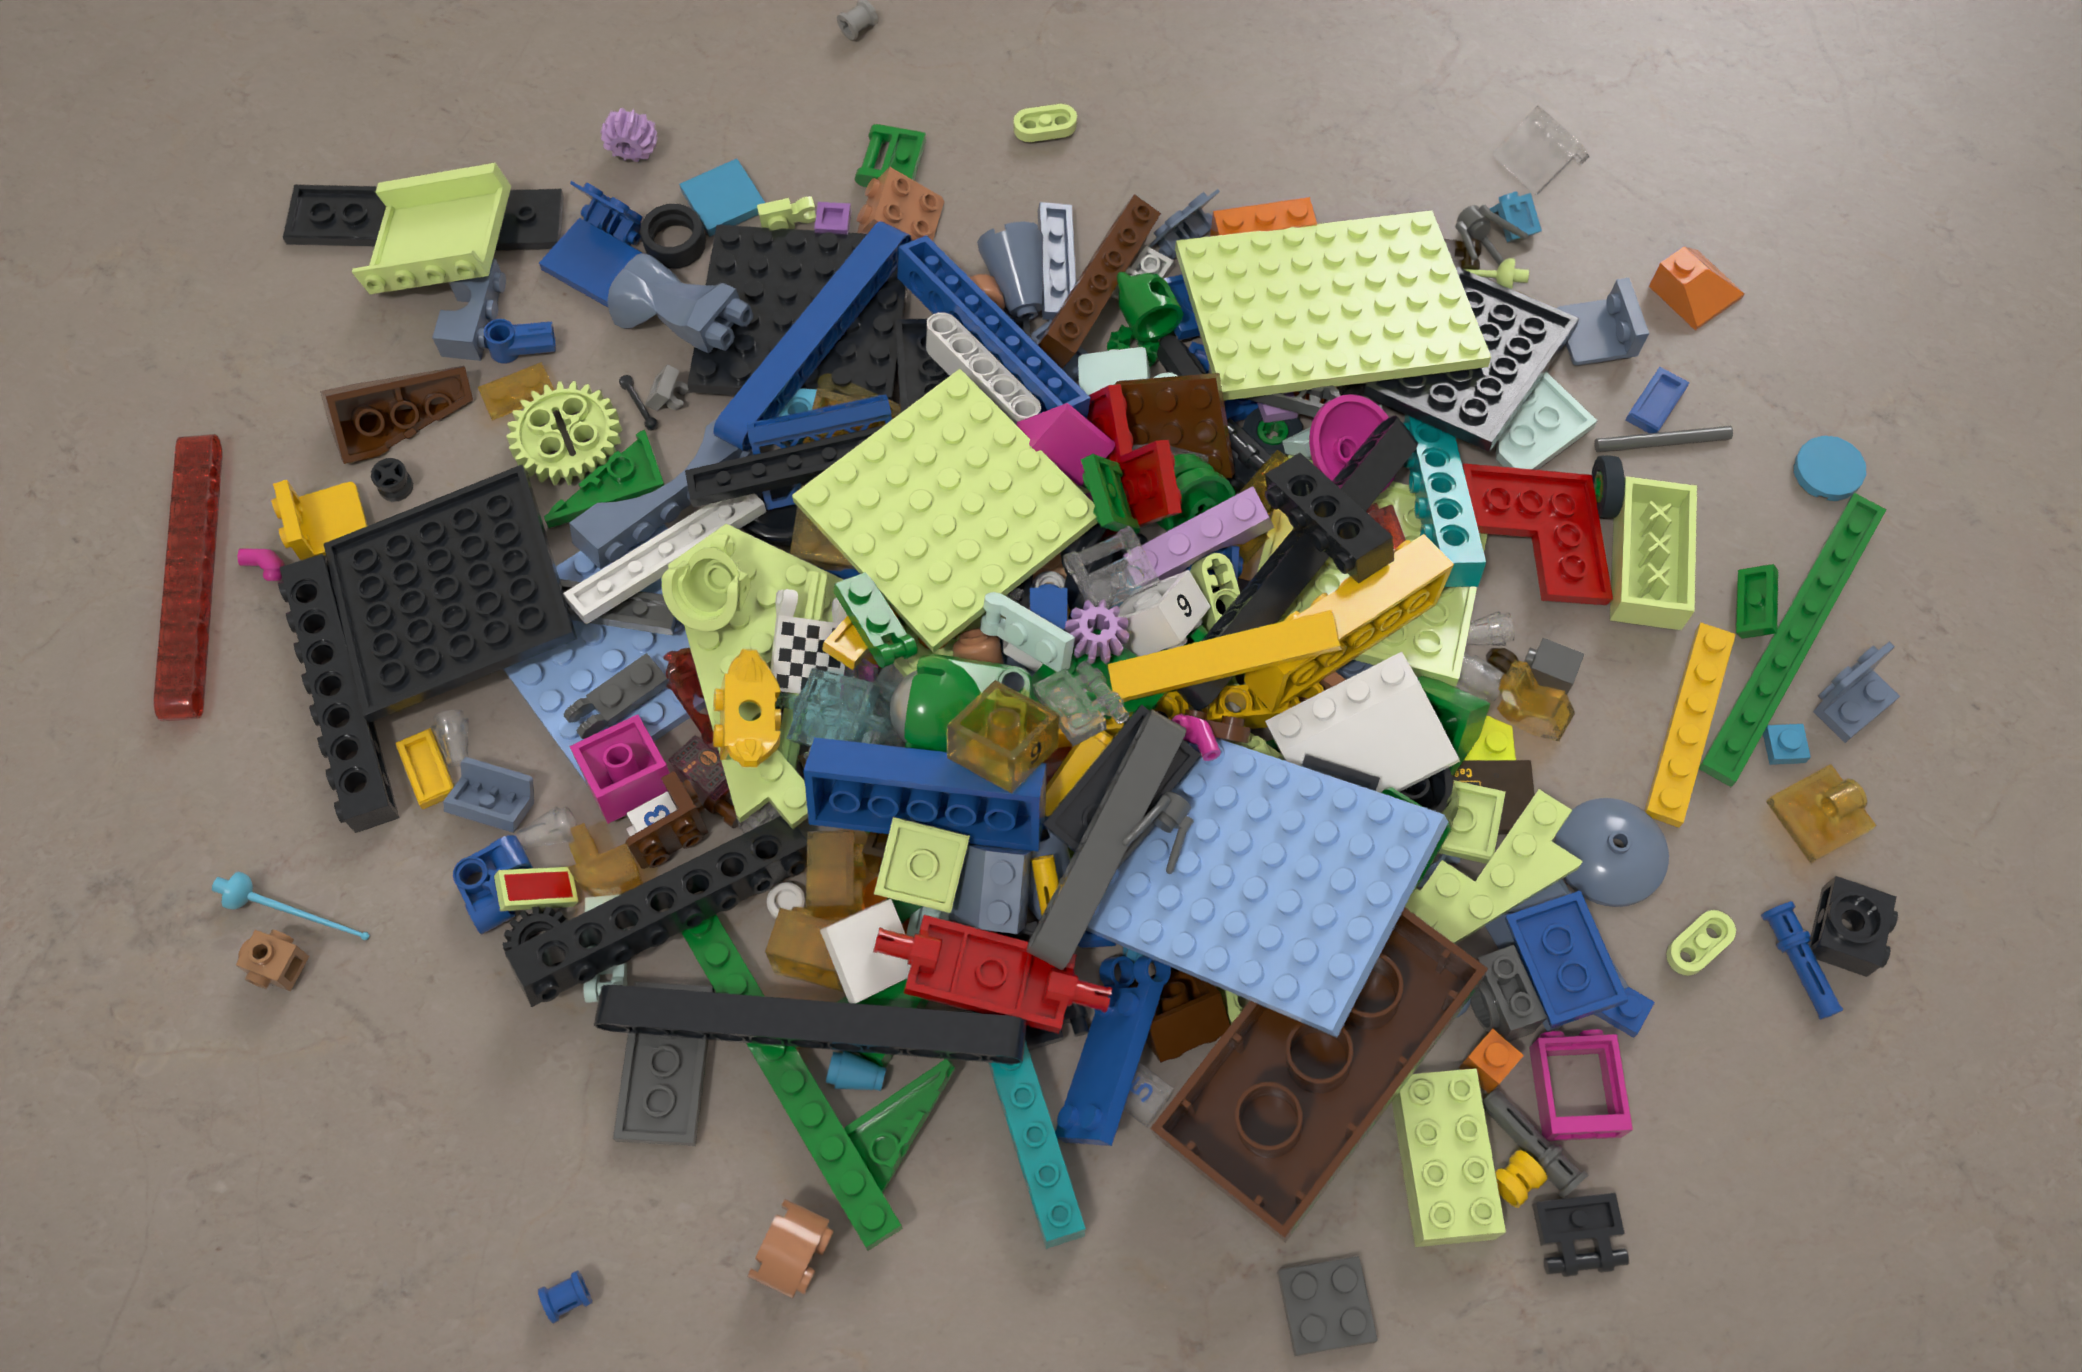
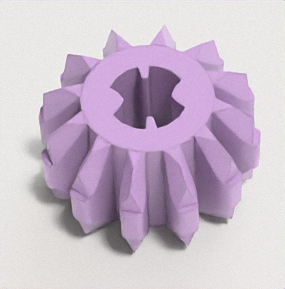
M620 108L618 112L610 111L601 129V140L604 141L603 148L612 151V156L623 157L624 161L632 159L638 162L640 158L648 159L656 147L658 137H656L655 123L647 120L646 114H636L634 109L631 112H627L623 108Z
M1104 599L1099 602L1098 607H1094L1087 600L1084 603V610L1077 607L1072 610V619L1066 621L1065 631L1075 637L1074 646L1076 648L1074 655L1076 658L1086 653L1090 665L1095 662L1097 656H1100L1101 660L1107 664L1110 661L1111 654L1116 656L1122 654V644L1127 643L1129 639V633L1125 630L1128 626L1127 617H1118L1120 612L1118 605L1108 610L1106 609V601ZM1094 629L1102 630L1101 634H1093Z

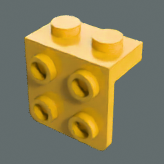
M287 479L273 483L276 498L271 499L272 506L278 519H282L284 526L279 528L280 538L285 548L291 547L300 560L320 554L325 556L324 543L368 526L358 488L353 482H345L300 497Z

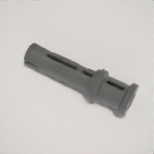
M1498 1088L1494 1089L1482 1101L1484 1110L1527 1154L1539 1163L1545 1171L1547 1178L1560 1191L1559 1196L1561 1199L1569 1195L1589 1175L1585 1170L1579 1171L1562 1153L1563 1148L1556 1143L1551 1145Z

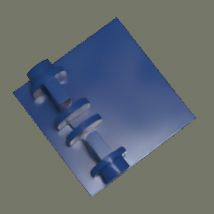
M573 181L570 182L572 186L592 199L589 205L586 204L581 209V216L584 217L585 221L628 245H637L641 238L639 232L643 216L631 210L628 205L620 200L603 194L604 192L587 182L583 187Z

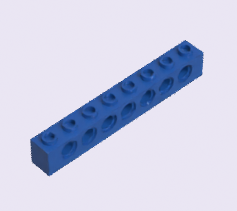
M927 235L899 246L897 278L932 314L948 313L954 316L1038 399L1041 404V413L1068 403L1087 419L1091 397Z

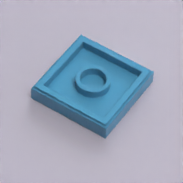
M737 158L679 184L682 194L690 207L699 215L703 228L709 237L715 235L717 225L735 226L759 215L757 205L765 203Z

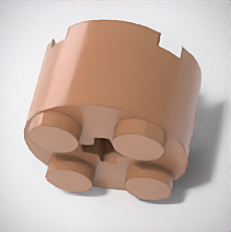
M785 1199L781 1206L787 1210L785 1217L776 1214L755 1257L762 1265L758 1272L750 1269L748 1277L790 1298H794L797 1291L805 1294L815 1273V1270L809 1267L815 1252L823 1256L834 1230L827 1228L830 1220Z

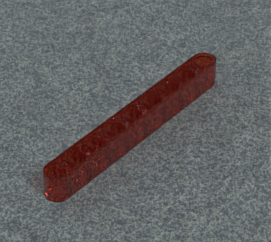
M216 434L178 437L176 440L154 688V711L156 717L161 722L201 718L204 710L223 459L222 445Z

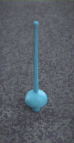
M238 871L229 880L217 877L213 882L212 891L222 894V906L230 910L239 909L250 900L359 936L363 940L369 939V933L367 932L362 933L253 893L252 881L245 873Z

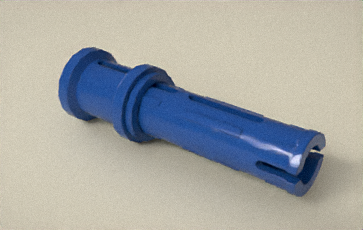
M1790 901L1761 914L1763 921L1769 922L1779 941L1776 944L1778 950H1781L1782 953H1787L1819 1015V1019L1822 1020L1844 1009L1840 1006L1808 944L1811 942V935L1809 931L1803 930L1793 911L1796 906L1793 901Z

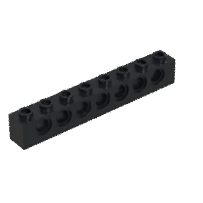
M323 554L282 566L280 571L283 581L278 583V587L283 600L286 603L289 602L291 611L286 612V618L291 631L297 634L298 642L293 644L299 662L305 665L306 673L301 674L307 693L309 695L312 694L314 704L309 706L310 713L315 725L321 728L322 736L318 737L317 741L324 758L328 757L330 768L326 769V777L331 789L337 791L339 801L334 802L336 815L341 823L346 822L355 833L399 819L374 721L369 723L362 715L328 562ZM312 597H315L314 600H312L311 602H308V603H307V601H308L309 599H311ZM324 627L320 632L314 633L318 628ZM332 657L328 663L322 664L325 659ZM341 688L335 695L329 696L334 689ZM349 719L346 725L337 728L341 721ZM358 751L353 758L345 760L349 753ZM366 783L361 791L353 793L359 784Z
M779 816L506 951V957L531 1007L542 1002H549L555 999L559 993L577 984L589 982L597 974L615 965L626 963L632 956L650 947H657L668 938L686 929L697 927L703 920L721 911L731 910L739 902L755 894L768 891L774 884L788 877H794L803 873L806 868L813 865L810 845L798 826L792 829L783 817ZM663 909H669V910L664 911V912H659V911H661V910H663ZM634 926L631 929L624 930L627 927ZM598 944L593 948H588L591 945ZM562 962L557 966L551 967L555 963Z

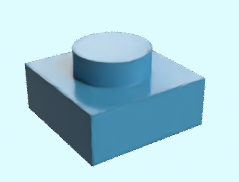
M1804 724L1767 725L1763 737L1769 765L1806 763L1811 758Z

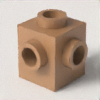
M272 929L268 935L255 930L251 938L246 940L241 946L236 966L247 973L245 980L263 989H267L269 984L291 992L310 956L297 945L292 944L294 941L292 937L280 931Z

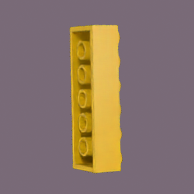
M1425 534L1412 542L1410 540L1404 541L1395 549L1394 561L1359 584L1349 576L1340 584L1337 590L1329 595L1327 593L1321 594L1312 602L1309 608L1301 613L1295 611L1284 620L1287 621L1332 610L1342 650L1246 672L1244 682L1273 713L1435 606L1454 564Z

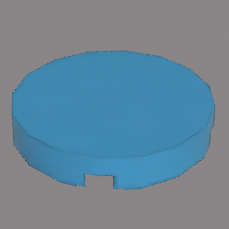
M1824 435L1810 439L1798 451L1795 457V464L1793 465L1794 475L1799 485L1809 494L1815 497L1819 495L1827 497L1829 501L1849 498L1857 492L1866 477V462L1861 452L1850 442L1834 436Z

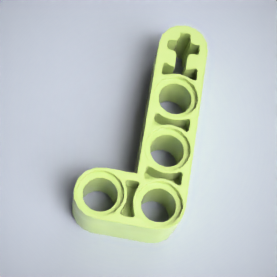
M1213 553L1196 561L1190 570V573L1211 606L1201 618L1207 632L1222 616L1216 609L1217 599L1225 604L1227 610L1240 594L1233 565L1230 559L1220 553ZM1207 569H1213L1215 575H1209ZM1220 587L1219 591L1212 592V589ZM1235 675L1231 678V680L1227 683L1226 686L1239 685L1236 681Z

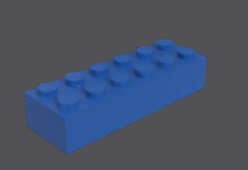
M814 737L804 768L809 825L889 834L893 817L970 835L969 844L1039 852L1043 831L1042 823L1045 821L1046 763L1035 762L1031 764L1029 761Z

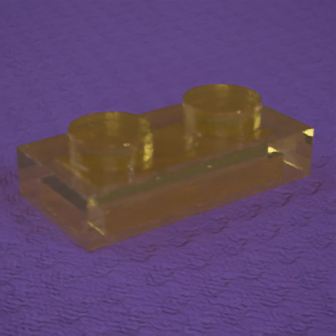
M542 362L477 387L492 421L512 413L513 410L523 409L520 401L523 399L532 402L534 400L531 394L532 391L537 392L539 395L545 394L544 385H548L554 391Z

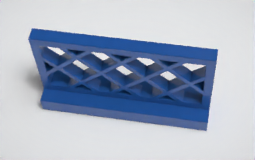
M884 394L747 423V433L753 455L761 453V446L775 444L780 448L796 445L799 439L809 436L814 440H821L822 438L817 434L827 433L825 438H830L836 430L845 429L852 433L856 432L852 427L863 425L859 430L861 431L867 429L870 423L885 420L887 424L892 420L888 397ZM793 440L789 446L782 443L784 441ZM801 483L795 484L786 497L776 499L771 498L770 490L762 492L766 509L795 504L792 495L798 488L801 489L804 485Z

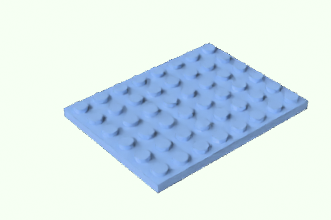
M1215 737L1221 751L1220 756L1211 761H1204L1200 755L1171 791L1183 797L1192 808L1187 816L1194 821L1186 833L1174 872L1168 874L1166 867L1178 829H1173L1171 833H1168L1155 826L1126 861L1115 871L1086 931L1337 1037L1441 838L1448 820L1444 814ZM1187 742L1198 753H1200L1199 748L1196 744Z

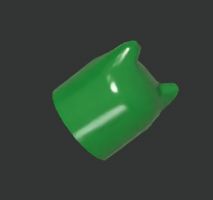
M1125 272L1118 273L1117 283L1120 290L1119 308L1135 339L1139 341L1157 340L1168 335L1179 325L1183 317V311L1166 280L1154 273L1133 276Z

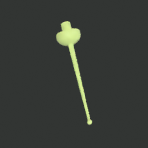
M1515 258L1504 260L1497 270L1464 269L1481 277L1496 278L1497 284L1512 289L1513 282L1528 283L1529 269H1515Z

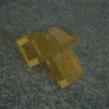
M1514 660L1507 674L1502 677L1498 688L1503 697L1497 707L1500 714L1511 724L1531 735L1560 741L1575 715L1566 692L1538 685L1527 662Z
M585 823L570 828L574 842L569 843V848L576 864L568 867V869L585 893L591 897L620 895L644 883L634 857L626 843L599 854L594 839Z

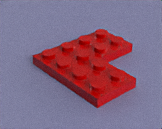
M1121 384L1108 385L1090 394L1087 420L1115 442L1113 451L1106 459L1117 462L1121 466L1123 488L1132 516L1138 520L1139 526L1143 527L1182 513L1180 506L1181 493L1177 487L1174 472L1175 458L1170 450L1169 440L1154 441L1132 451L1133 436L1128 428L1126 417L1127 402L1122 395ZM1106 529L1102 537L1112 538L1118 536L1119 532Z
M1462 464L1479 533L1532 537L1541 601L1608 605L1613 600L1592 475Z

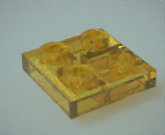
M1832 764L1772 795L1766 801L1810 864L1865 835L1877 826L1864 809L1867 806V797L1863 788L1853 779L1847 778L1843 780Z

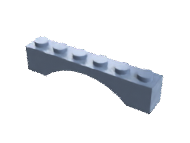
M714 420L706 426L700 448L685 470L753 455L752 448L747 452L742 451L716 437L713 433L716 422ZM685 470L671 482L643 496L618 502L596 503L569 522L572 543L600 569L610 562L620 559L628 549L638 542L646 541L653 531L664 523L675 520L682 510L692 504Z

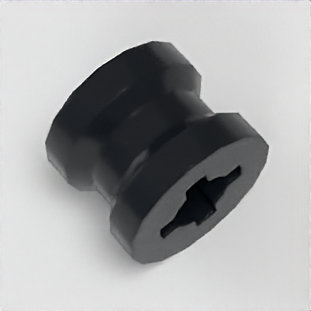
M385 458L373 466L371 470L372 482L385 500L397 502L411 494L413 480L400 460Z

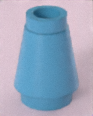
M833 1051L825 1083L835 1085L834 1089L881 1091L886 1068L848 1051H843V1053Z

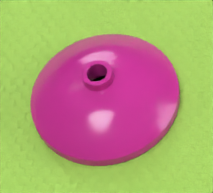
M1343 395L1328 401L1315 415L1310 429L1309 447L1313 464L1333 481L1374 429L1389 417L1376 403L1359 395ZM1395 476L1391 479V481L1387 484L1383 491H1385L1390 486Z

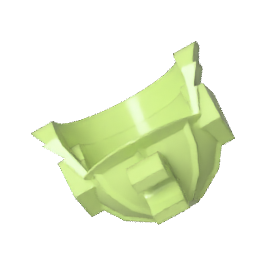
M714 533L711 547L700 549L692 555L689 561L683 560L678 566L669 568L662 575V594L668 609L677 620L691 629L709 632L724 627L733 618L735 611L742 610L750 591L751 583L748 573L741 572L738 562L731 559L735 550V544L728 542L730 539L729 535Z

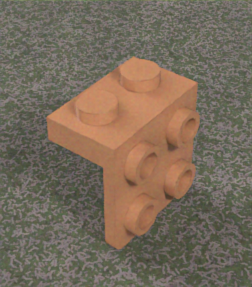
M891 167L878 179L873 178L865 191V196L868 197L867 202L857 216V222L860 223L857 233L868 234L877 222L883 221L911 235L912 241L926 235L933 241L944 205L943 198Z

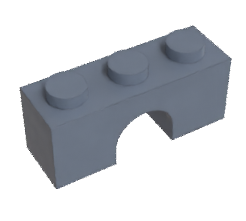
M493 258L489 276L449 282L457 301L468 302V304L456 311L440 310L432 338L441 357L481 361L484 348H488L484 336V328L489 322L497 318L498 297L500 293L504 292L506 286L505 274L501 272L496 258Z

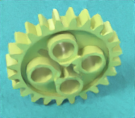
M560 381L554 391L548 385H544L545 394L539 395L537 392L532 391L531 394L534 400L529 402L522 399L520 402L524 410H513L512 412L516 421L508 422L507 425L511 433L506 435L510 444L511 454L518 466L523 464L529 477L536 474L541 483L548 476H550L555 486L560 478H565L568 485H571L573 476H578L583 481L585 479V472L590 471L592 473L597 469L596 465L606 464L608 462L606 455L612 456L616 452L614 445L621 444L618 433L622 431L616 408H613L609 398H603L600 390L592 393L589 384H586L579 390L576 381H573L569 389H564ZM555 410L560 411L576 451L575 456L569 455L553 415ZM586 439H591L588 442L582 443ZM553 451H558L555 454L549 455Z

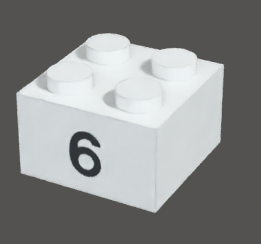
M1189 570L1133 591L1120 605L1118 617H1127L1128 626L1125 630L1129 633L1128 642L1122 645L1139 657L1164 649L1168 650L1183 646L1188 641L1187 635L1202 624L1201 618L1211 606Z

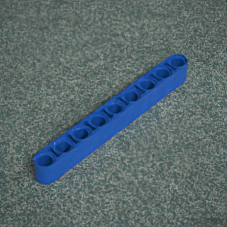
M879 221L874 225L720 413L713 429L716 437L745 452L752 448L747 433V423L775 418L781 413L898 267L899 246L911 242V235L883 221Z

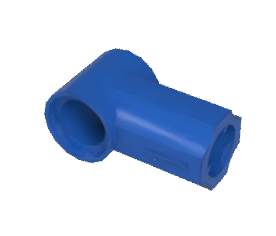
M495 319L484 328V336L491 358L498 363L506 364L513 362L519 355L555 352L556 350L552 321L513 325L508 320Z

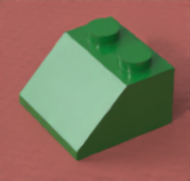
M1421 676L1417 679L1460 762L1449 767L1453 777L1479 739L1491 703L1440 680Z

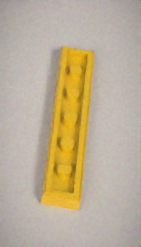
M1332 610L1110 663L1108 664L1114 700L1116 703H1121L1342 649L1334 613Z

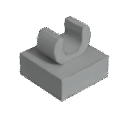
M666 365L658 373L646 400V406L658 411L664 403L673 410H678L684 402L677 399L673 393L677 392L684 395L688 391L686 383L676 381L679 370Z

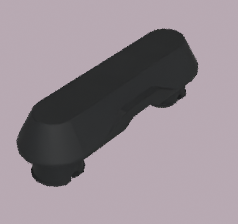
M1166 336L1161 340L1157 350V357L1167 373H1173L1177 376L1206 374L1196 356L1175 336Z

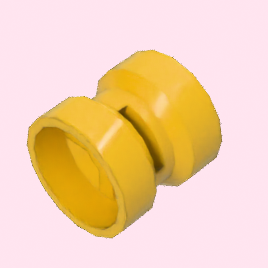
M1517 1150L1509 1158L1508 1166L1495 1171L1499 1195L1515 1208H1519L1527 1201L1528 1193L1532 1189H1539L1548 1179L1539 1163L1522 1150Z

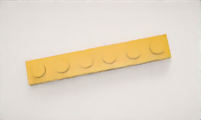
M1702 622L1697 626L1644 810L1653 819L1680 828L1685 820L1736 635Z

